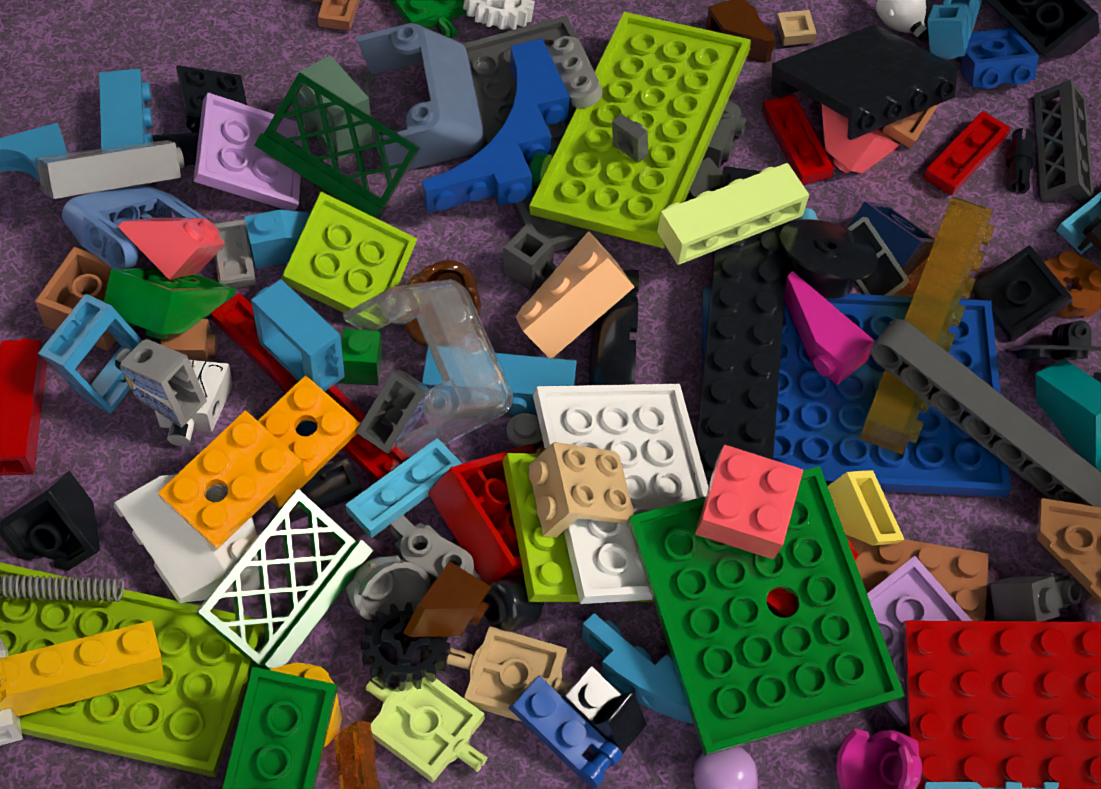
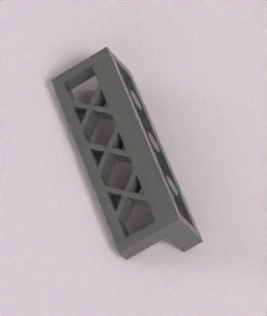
M1070 79L1034 94L1040 198L1044 202H1050L1071 194L1080 205L1084 206L1094 198L1087 100L1076 84ZM1060 97L1059 102L1052 111L1046 109L1045 102ZM1055 121H1058L1062 124L1053 137L1047 135ZM1057 147L1063 148V153L1055 163L1049 161V157ZM1059 173L1064 174L1066 183L1051 188V183Z

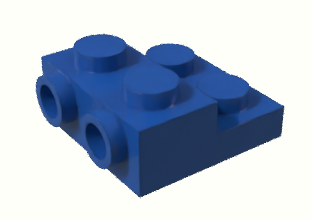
M1014 28L972 32L965 55L958 56L962 61L961 74L972 87L980 89L994 88L998 84H1025L1030 80L1036 79L1039 55Z

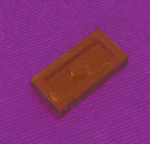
M356 720L334 736L339 789H380V783L377 779L375 742L372 739L371 722Z

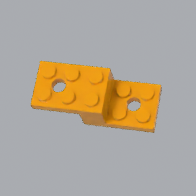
M305 375L258 421L245 410L158 492V495L210 545L218 550L268 500L279 509L294 490H300L357 434L356 431L361 423ZM302 421H313L317 425V430L310 436H301L296 432V427ZM214 485H223L228 489L227 496L219 502H211L206 499V492Z

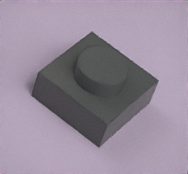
M623 114L612 121L613 146L639 163L648 156V131L640 123L633 122Z

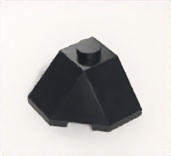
M70 471L40 489L0 519V536L16 557L32 561L35 555L52 559L54 560V567L69 571L100 551L94 503Z

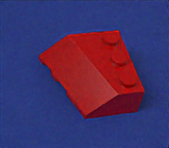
M532 443L450 467L428 492V495L461 548L472 556L474 569L480 575L479 577L489 586L497 580L515 575H524L502 460L507 453L535 454Z

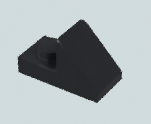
M592 666L585 668L561 696L606 740L616 745L622 754L647 725L636 695L632 691L620 694Z

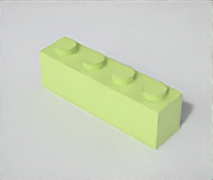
M788 163L775 168L768 167L759 174L744 180L736 179L723 188L715 191H705L696 198L681 204L674 203L669 205L665 210L661 211L657 233L677 265H680L802 217L809 193Z

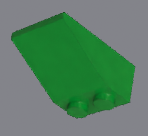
M158 268L111 269L104 302L110 304L131 328L139 326L146 329L145 334L148 336L167 339L169 334L187 332L233 297L236 288L197 274L169 280Z

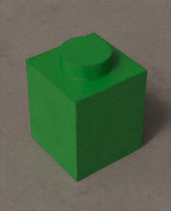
M343 329L341 347L345 377L341 379V383L378 385L382 360L381 331Z

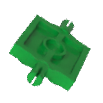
M389 0L405 24L414 23L425 28L438 27L444 36L454 38L457 35V29L450 21L467 13V10H463L464 0Z

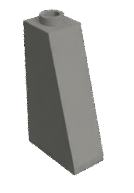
M168 140L35 158L41 192L53 199L181 178L180 169L184 168V158L180 147L176 148V143Z

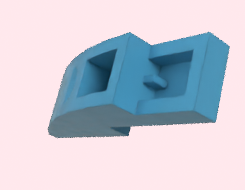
M594 613L583 623L582 641L604 659L602 661L601 676L623 694L632 691L636 695L638 703L658 713L693 724L674 662L667 654L654 665L651 656L642 647H633L626 641L619 628L611 621H603Z

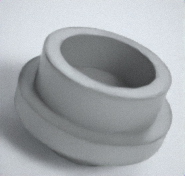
M522 413L515 415L507 424V438L516 447L531 443L534 447L543 439L538 417L533 414Z

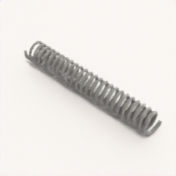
M4 574L3 577L0 575V590L2 591L0 598L3 596L9 598L11 596L14 599L17 596L19 599L22 597L25 599L37 597L40 600L43 597L45 600L48 598L51 600L55 598L57 600L61 598L67 600L69 598L71 601L74 599L77 601L80 599L83 601L87 599L93 601L95 599L98 602L101 599L103 602L106 600L118 602L123 595L124 580L122 578L119 580L120 590L118 597H116L118 581L116 578L113 579L112 596L110 598L111 580L109 578L106 582L103 578L99 580V596L97 597L98 579L96 577L93 579V582L89 577L85 583L84 577L79 582L77 577L74 580L68 577L66 581L64 576L61 579L56 576L53 581L51 576L48 579L43 576L40 581L38 575L35 578L30 575L27 580L26 575L22 576V578L17 575L14 578L11 574L8 578ZM85 584H86V596L84 597Z

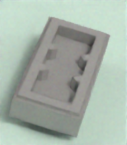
M245 219L214 223L220 232L218 236L226 243L215 255L219 282L233 288L256 286Z

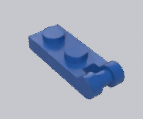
M540 675L535 677L508 707L569 768L593 788H597L605 779L603 773L608 767H615L623 757L621 750L616 745L606 740ZM588 747L597 754L591 762H588L582 756Z

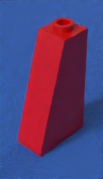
M20 338L17 340H4L0 344V476L34 475L47 362L38 354L43 348L40 340Z

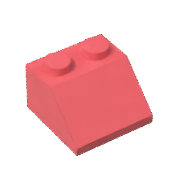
M145 218L122 221L118 225V228L169 280L198 274L226 244L218 236L220 234L218 228L209 220L202 218Z

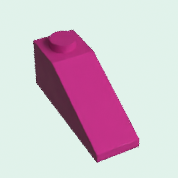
M792 271L786 280L785 303L810 362L822 376L830 378L838 385L868 361L874 340Z

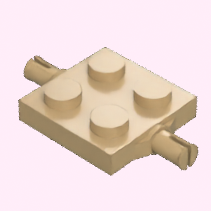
M489 626L485 640L475 655L451 648L447 659V665L470 670V682L464 696L465 700L480 710L517 721L521 720L508 707L535 677L540 675L560 696L572 684L562 681V667L567 655V648Z

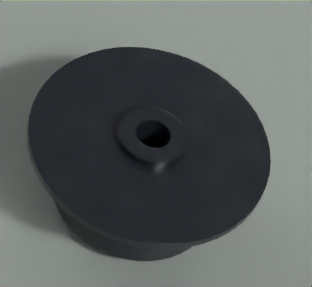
M810 219L797 220L785 225L779 236L781 247L789 256L787 259L786 277L793 271L824 298L835 299L847 296L852 291L854 280L869 277L875 272L878 265L876 252L868 242L854 232L833 223Z

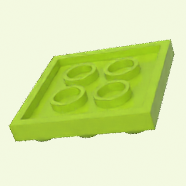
M320 192L281 279L289 287L379 329L384 322L418 238Z

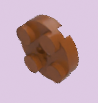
M1068 250L1044 262L1064 288L1067 284L1066 282H1072L1080 290H1067L1073 298V303L1056 313V316L1071 319L1072 316L1088 318L1101 309V269L1097 265Z

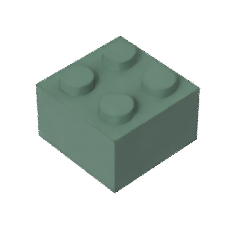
M331 55L299 71L370 116L369 97ZM303 83L297 94L300 108L304 109L318 105L314 90ZM322 95L323 103L332 102ZM335 105L325 108L329 128L348 124L342 107ZM319 110L301 114L306 130L312 129L314 132L324 130ZM351 114L353 122L361 121V119ZM369 124L355 127L359 147L373 142L372 127ZM349 128L331 132L336 153L353 149ZM325 134L317 136L322 149L328 152ZM350 154L337 157V159L341 160L342 158Z

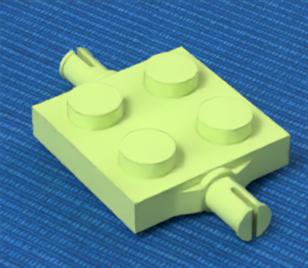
M378 676L372 678V682L369 681L366 691L384 703L379 715L367 727L368 735L433 783L446 766L457 758H460L475 769L476 772L481 769V765L484 766L488 757L469 745V741L473 733L485 720V713L438 679L432 683L425 677L422 678L421 689L418 690L412 682H406L404 691H399V687H396V689L390 686L384 687L383 681Z

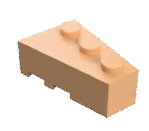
M588 231L530 300L521 307L515 318L523 332L548 358H553L630 292L634 285L616 260Z

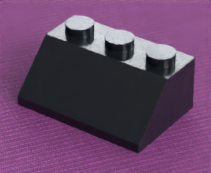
M985 0L1046 59L1074 54L1100 33L1098 13L1084 0Z

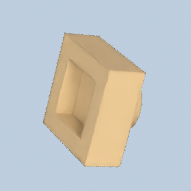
M810 10L777 14L776 24L783 46L815 43L817 33Z

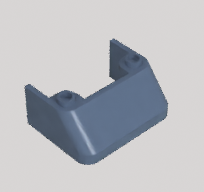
M414 23L357 36L358 44L371 74H378L421 62L424 63L431 101L413 106L406 115L407 130L396 132L420 147L408 170L471 155L483 147L485 143L484 129L469 57L462 43ZM386 135L382 136L383 141L391 140ZM376 137L374 138V143H378ZM399 143L384 145L389 166L402 163L409 151ZM398 168L390 170L391 174L396 173Z

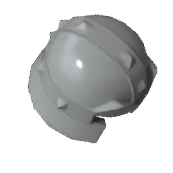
M396 555L377 557L367 561L358 569L353 581L347 586L346 591L356 613L367 620L375 621V612L379 610L388 615L390 604H395L399 611H404L406 603L411 602L412 611H415L432 585L429 575L422 567L405 562Z

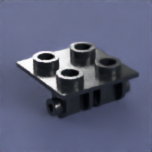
M177 65L176 70L185 118H187L186 126L192 133L199 132L202 104L207 92L247 105L241 75Z
M1079 320L1056 326L1052 331V345H1022L1007 348L1006 351L1018 352V359L1023 360L1051 358V353H1054V360L1062 361L1066 359L1074 361L1077 359H1088V352L1101 351V347L1091 346V327L1087 322Z

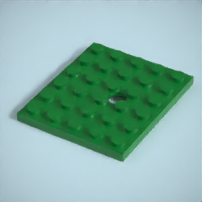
M820 466L803 470L784 544L774 560L695 535L706 496L629 516L628 524L704 757L901 700L905 696ZM776 588H783L786 592L793 593L798 603L796 613L787 618L774 615L767 605L769 592Z

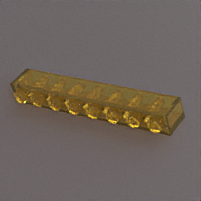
M954 196L950 200L905 317V321L912 324L948 353L956 335L950 333L949 329L951 325L959 326L966 307L959 304L961 297L969 299L976 280L969 277L971 270L979 271L985 255L984 251L979 250L980 245L988 246L995 228L994 225L988 224L993 209ZM885 370L866 418L860 439L904 454L908 441L917 442L924 423L917 420L919 411L927 413L930 404Z

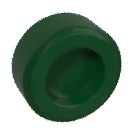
M537 152L533 155L529 164L532 174V187H539L553 158L551 154Z

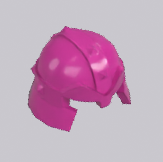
M854 728L843 739L837 753L836 773L840 788L916 789L922 775V761L919 756L918 742L894 730L879 731L869 738L867 731Z

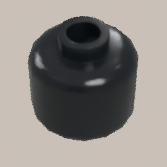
M515 575L490 584L491 588L483 600L489 604L484 615L490 624L504 631L511 632L538 622L542 614L544 602H529L524 575Z

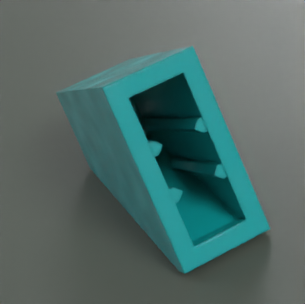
M1066 359L1035 373L1036 402L1078 455L1101 472V383Z

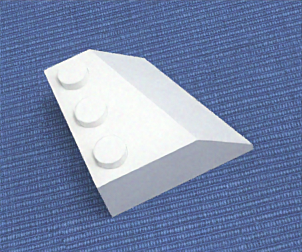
M177 474L159 476L114 502L113 507L120 517L124 516L133 529L132 535L138 544H143L155 561V569L178 603L206 600L257 537L251 517L216 550L159 497L158 492ZM214 485L206 492V499L211 502H219L227 496L228 489L223 485ZM257 553L251 561H258ZM258 566L245 567L240 573L241 591L259 589ZM232 584L225 593L233 592Z

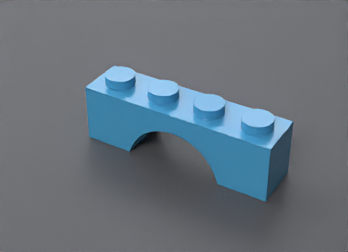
M944 0L943 5H933L927 21L930 53L944 59H954L965 55L982 0Z
M54 123L0 138V172H25L39 182L35 158L67 153L59 124Z

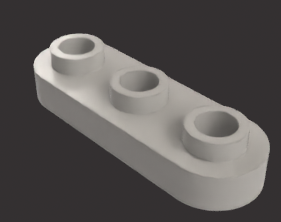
M563 36L555 40L549 49V54L570 96L571 104L577 108L592 106L600 100L603 90L579 39Z

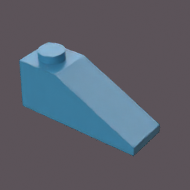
M279 209L244 216L255 269L288 263L310 213Z

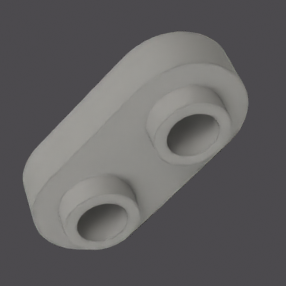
M416 528L407 532L400 543L402 560L422 567L429 575L431 581H436L449 561L460 563L461 569L474 576L472 556L466 550L431 530ZM419 542H423L427 545V547L423 550H416L413 548V546Z

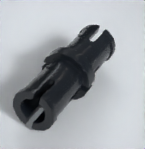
M1023 128L1013 131L1012 149L1007 158V166L1010 167L1007 189L1015 192L1016 183L1019 182V193L1022 194L1030 189V170L1033 168L1035 156L1032 153L1034 133L1027 128L1025 139H1022Z

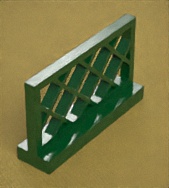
M300 72L264 133H260L254 144L258 149L342 202L379 220L387 209V203L420 150V147ZM303 83L314 90L318 105L304 109L299 108L297 94ZM322 95L332 102L323 103ZM292 104L294 111L287 112ZM338 105L344 109L348 124L329 128L325 108ZM319 110L324 130L306 134L301 114ZM351 114L361 119V121L353 122ZM296 117L300 136L286 138L276 131L283 118ZM364 124L372 126L378 143L359 147L355 127ZM349 128L353 149L336 153L331 132ZM381 133L391 138V140L383 141ZM325 134L330 154L316 157L310 152L307 138ZM301 140L303 148L294 143V141ZM399 143L409 150L402 163L389 166L384 145ZM379 147L383 168L365 172L360 151ZM355 153L360 173L346 176L340 172L337 157ZM331 159L333 167L323 160ZM398 168L392 178L390 170ZM385 171L388 186L382 197L370 191L367 175ZM361 177L362 185L353 179Z

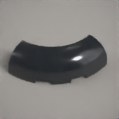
M623 270L634 285V288L592 324L589 385H634L636 340L629 339L630 332L637 333L639 303L637 292H639V270Z

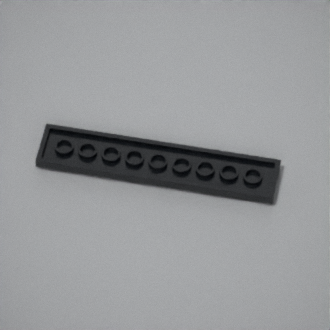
M724 166L720 188L728 186L736 179L744 180L759 174L761 171ZM790 221L714 251L696 444L707 484H710L716 461L724 445L773 460L788 255L781 247L779 236L783 227L790 223Z

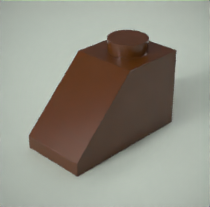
M449 561L418 604L403 633L409 637L461 636L470 622L477 626L489 607V604L483 600L491 586Z

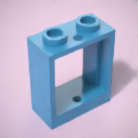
M282 279L270 287L263 288L257 293L256 297L251 299L259 344L293 377L300 381L306 375L324 392L345 377L340 334Z
M85 294L38 354L86 402L111 414L131 389L127 381L123 383L126 378L123 372L115 366L116 357L121 350L125 348L133 350L143 340L110 304ZM107 330L121 347L90 385L75 369Z

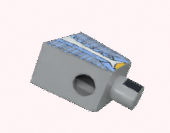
M149 339L141 341L133 350L125 348L117 355L115 366L123 372L134 396L181 428L207 402L186 355Z

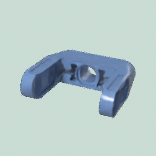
M145 184L76 196L65 204L62 211V220L80 245L113 269L132 268L137 264L138 260L135 244L118 228L122 221L145 218H173L172 211L176 218H206L172 194Z

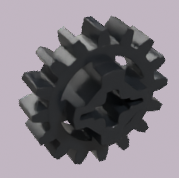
M411 602L406 603L404 611H399L395 604H390L388 615L379 610L375 612V623L366 622V636H361L360 649L364 650L362 652L363 665L371 664L370 676L374 678L382 674L384 687H388L392 681H397L399 691H404L406 682H412L417 690L421 689L422 678L424 677L433 683L436 680V669L444 671L446 668V656L450 652V643L446 642L448 636L409 637L403 633L414 613ZM404 638H408L409 645L406 655H403V647H401L404 644Z

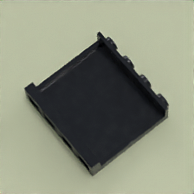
M874 24L772 63L771 93L778 98H782L798 91L803 92L848 119L847 138L853 140L955 98L958 67Z

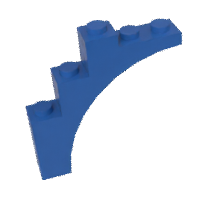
M542 38L510 46V70L516 86V95L511 112L504 126L492 141L471 159L445 173L422 180L423 204L427 213L447 210L453 206L472 201H481L490 196L495 197L498 206L518 203L532 197V174L527 164L530 163L533 155L537 152L551 154V134L547 125L569 119L570 96Z

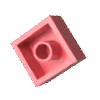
M724 445L714 467L695 535L774 560L784 544L803 469Z

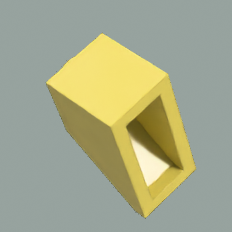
M874 471L846 472L828 486L846 535L870 545L896 544L905 540Z

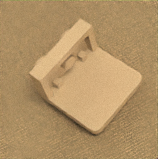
M553 442L528 466L529 479L533 486L537 504V515L540 519L543 536L558 537L578 518L627 524L629 516L634 515L621 459L615 451Z

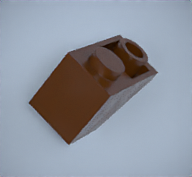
M727 0L709 6L706 30L751 39L747 58L763 63L771 61L775 37L773 32L766 28L760 20L754 6H751L747 0Z

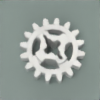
M464 0L463 10H467V16H475V22L486 24L487 27L494 25L502 30L508 28L514 30L517 25L525 27L527 22L532 21L535 1Z

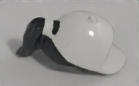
M877 0L876 12L888 27L899 32L913 33L918 37L919 41L929 43L927 21L933 7L930 0Z

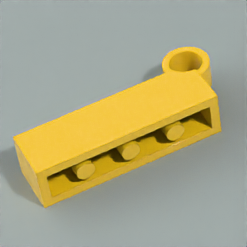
M148 621L0 658V711L11 708L15 716L18 717L164 679L162 657L153 622Z

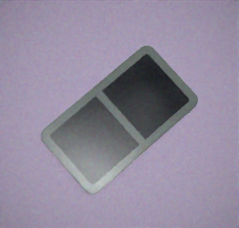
M867 217L860 218L847 228L868 242L878 258L875 272L867 278L856 280L866 295L892 296L908 284L909 279Z

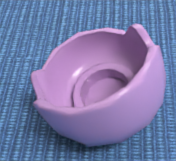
M741 747L705 757L702 752L694 762L693 780L696 789H758L756 764L752 757Z

